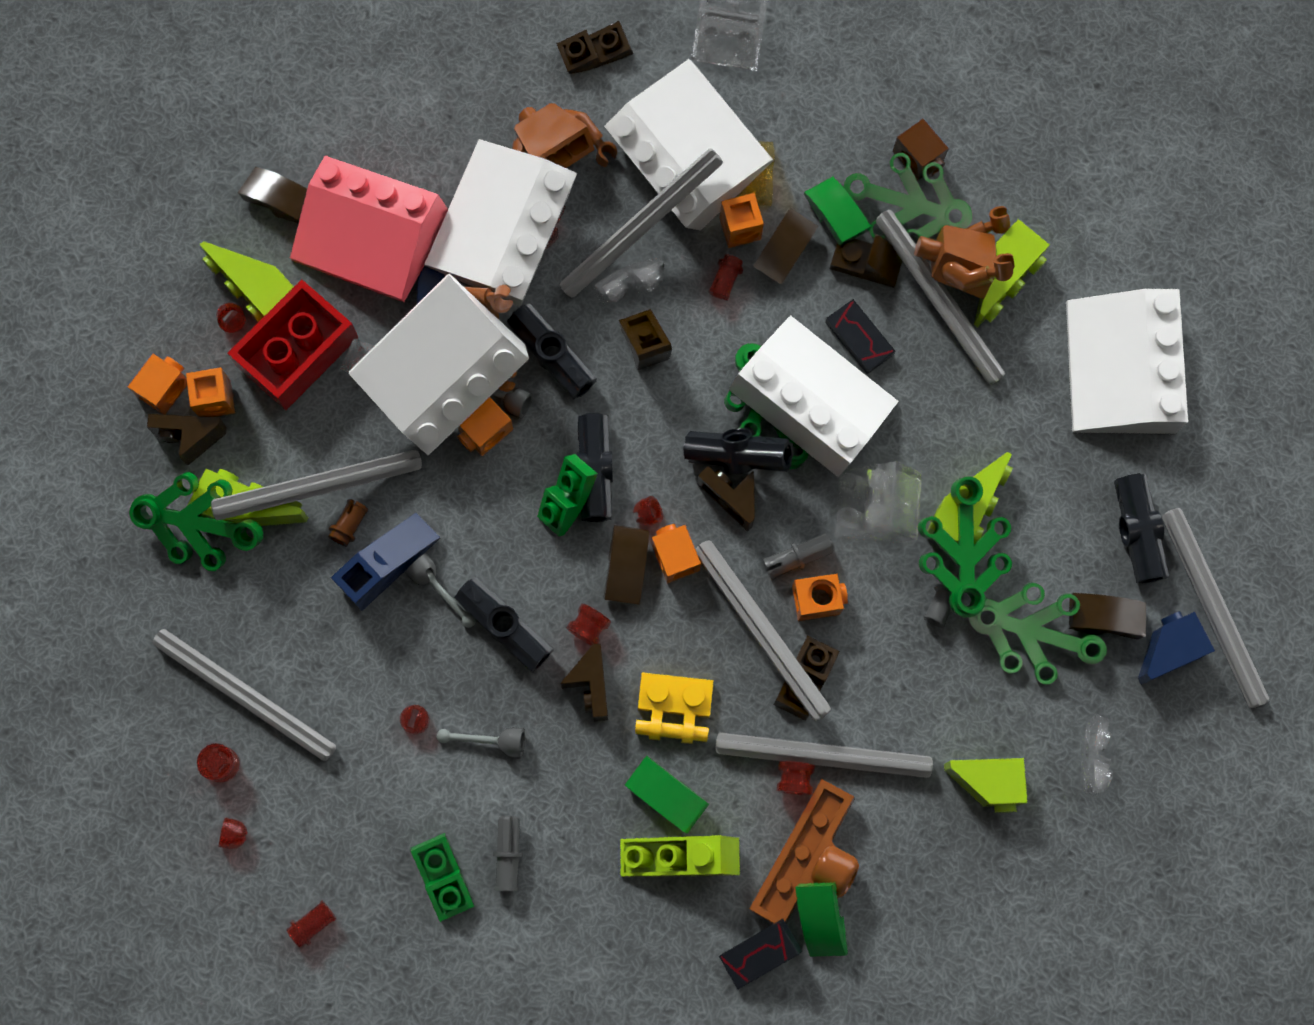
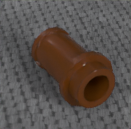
M353 499L347 500V504L337 522L329 527L331 532L328 537L345 547L348 546L349 542L355 541L356 538L353 535L368 512L366 506L357 501L354 504L355 501Z

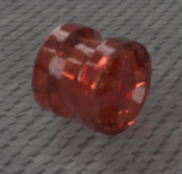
M581 603L578 608L579 615L574 621L568 623L566 629L577 638L592 646L600 642L599 635L602 630L609 628L611 621L599 611Z
M214 743L207 745L198 755V771L203 777L213 782L223 783L230 781L239 771L240 762L238 755L234 750L223 744Z
M780 761L778 770L781 772V781L777 783L776 792L812 796L813 787L810 784V776L814 774L815 765L794 761Z

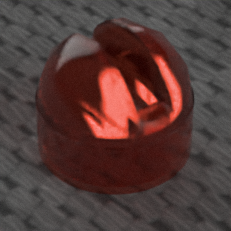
M224 303L216 313L218 325L225 332H237L245 325V314L242 308L235 303ZM231 310H234L227 317L226 321L222 320Z
M654 496L641 499L635 504L633 514L638 513L640 517L636 520L637 523L647 527L662 522L663 511L660 503Z
M410 705L402 711L400 724L409 734H421L428 728L430 716H428V712L422 706ZM415 709L419 712L414 727H408L413 710Z
M224 818L218 847L237 849L246 842V835L248 834L247 827L243 822Z

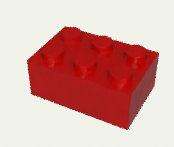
M301 279L227 354L237 368L284 410H287L359 337L353 324Z

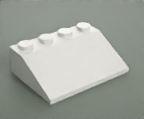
M690 59L627 102L604 126L658 194L708 149H713L721 157L722 165L672 209L682 224L690 229H703L720 213L721 201L735 198L774 161Z
M479 139L424 266L445 275L449 273L456 280L472 287L490 288L492 292H495L496 288L500 285H507L511 290L508 297L500 298L512 300L513 305L520 307L572 189L577 173L544 158Z
M448 273L349 371V375L396 427L429 455L529 360L525 344Z
M1140 289L1067 300L1066 315L1072 432L1176 434L1188 423L1179 289Z
M791 315L738 373L729 388L733 394L837 477L851 464L899 402Z

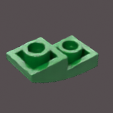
M834 177L804 192V196L819 221H825L839 246L870 230L871 226L862 211Z
M576 454L565 456L556 486L545 488L537 517L557 536L565 535L586 503L598 473Z
M648 756L643 759L625 783V786L687 834L709 805L692 789L676 779Z
M445 833L411 847L410 851L440 922L474 907L472 897Z
M836 882L798 884L795 887L802 931L810 957L846 956L848 950L844 916H839Z

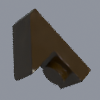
M875 234L873 243L853 239L842 246H839L837 243L829 269L895 288L902 259L892 245L880 235Z
M651 309L619 320L621 331L632 350L637 370L670 359L672 353L671 343Z
M148 414L147 428L155 437H158L159 441L178 443L179 438H181L179 457L186 465H190L226 435L227 431L226 425L219 417Z
M707 466L698 475L697 485L748 532L753 527L755 520L754 471L733 490L731 488L733 485L731 480L720 470L714 472Z
M601 643L593 644L560 683L562 689L590 686L591 691H584L585 712H593L594 722L608 720Z

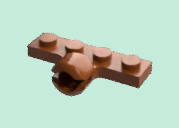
M821 779L749 908L752 912L773 924L782 918L787 923L797 905L795 887L798 884L836 882L837 898L847 893L857 875L859 864L854 856L836 847L833 844V839L855 800L854 796Z

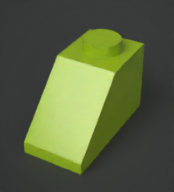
M1024 758L950 760L944 764L945 772L983 807L994 806L995 813L1017 812V806L1027 803Z

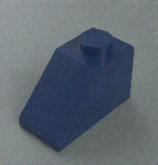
M1178 611L1160 620L1163 626L1152 633L1138 676L1141 685L1215 651L1195 612L1183 617L1181 612Z

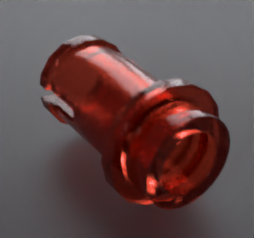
M725 254L723 259L718 260L720 267L711 288L708 290L710 295L725 301L729 300V295L737 276L741 275L744 271L742 268L743 261L729 254Z
M322 900L297 922L292 920L290 922L291 926L286 931L300 948L304 944L310 945V939L331 922L337 920V918Z

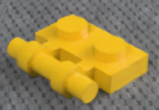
M642 672L638 710L652 711L651 721L636 720L635 734L649 735V739L660 740V737L682 739L681 743L692 744L693 741L707 742L709 728L694 726L695 716L710 718L714 680ZM663 713L684 715L683 725L663 723Z

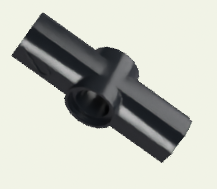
M530 303L521 305L512 313L511 317L507 320V324L537 357L540 366L548 370L573 399L582 397L588 392L597 379L568 347L563 335L554 331ZM549 346H556L560 349V352L555 356H547L543 353L545 348Z
M586 413L578 416L579 452L577 456L598 474L590 495L581 510V520L604 522L612 520L610 483H613L612 451H609L608 415Z
M744 428L730 429L722 434L690 431L685 436V445L683 447L684 459H687L689 463L724 466L725 471L731 474H743L753 469L787 472L791 467L794 455L793 443H790L789 439L752 436V432Z
M1137 473L1117 478L1114 484L1121 511L1119 531L1123 544L1129 547L1136 583L1143 584L1166 579L1169 577V572L1162 546L1164 523L1161 514L1154 510L1147 475Z
M476 576L468 580L455 595L454 599L496 641L500 642L532 673L554 651L548 643L518 616L513 608L507 606ZM507 616L513 619V626L510 630L498 632L494 629V624L498 618Z

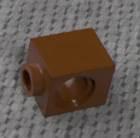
M922 119L897 137L892 152L894 154L905 153L908 155L911 161L910 168L918 181L923 177V169L927 164L935 162L940 164L942 168L944 167V159L949 148L927 122ZM898 157V159H899V160L904 164V166L906 167V166H907V161H906V159H905L904 157ZM931 166L927 169L926 174L932 177L939 172V169Z

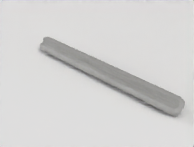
M711 148L704 152L560 282V287L564 293L573 298L716 171L723 163L721 157Z
M887 210L876 218V224L986 382L992 385L1002 379L1005 375L1004 370L943 283L935 281L931 277L930 264L926 259L914 256L916 244L893 211Z
M411 450L213 499L211 501V508L215 519L222 520L420 470L422 468V460L417 450Z
M1175 508L1162 515V519L1248 706L1256 708L1268 703L1269 696L1182 509Z
M710 540L702 542L695 549L702 565L811 718L815 721L824 718L831 711L830 705L713 542Z
M161 629L154 637L152 644L321 760L327 761L335 752L336 745L166 629Z
M718 733L715 749L716 753L720 755L929 778L933 770V760L930 756L729 733Z

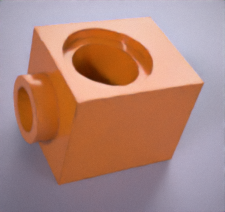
M755 193L721 201L719 218L728 248L761 240L764 223Z
M152 354L128 385V388L137 398L165 415L187 386V378L182 373L185 368L168 356L162 360L155 354Z
M221 367L186 373L190 407L197 416L216 417L235 413L231 380Z
M489 397L458 427L460 434L457 438L468 451L472 452L476 449L483 456L513 430L512 420Z
M671 524L656 531V536L652 537V547L667 583L700 571L701 562L686 525L676 527L675 524Z
M838 574L797 579L792 585L798 621L840 615L844 609L843 605L848 604L847 589L845 583H839ZM818 589L826 591L829 594L830 603L826 605L817 604L812 598V592Z

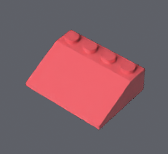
M324 156L308 184L290 259L301 265L405 302L424 267L448 208L436 193Z

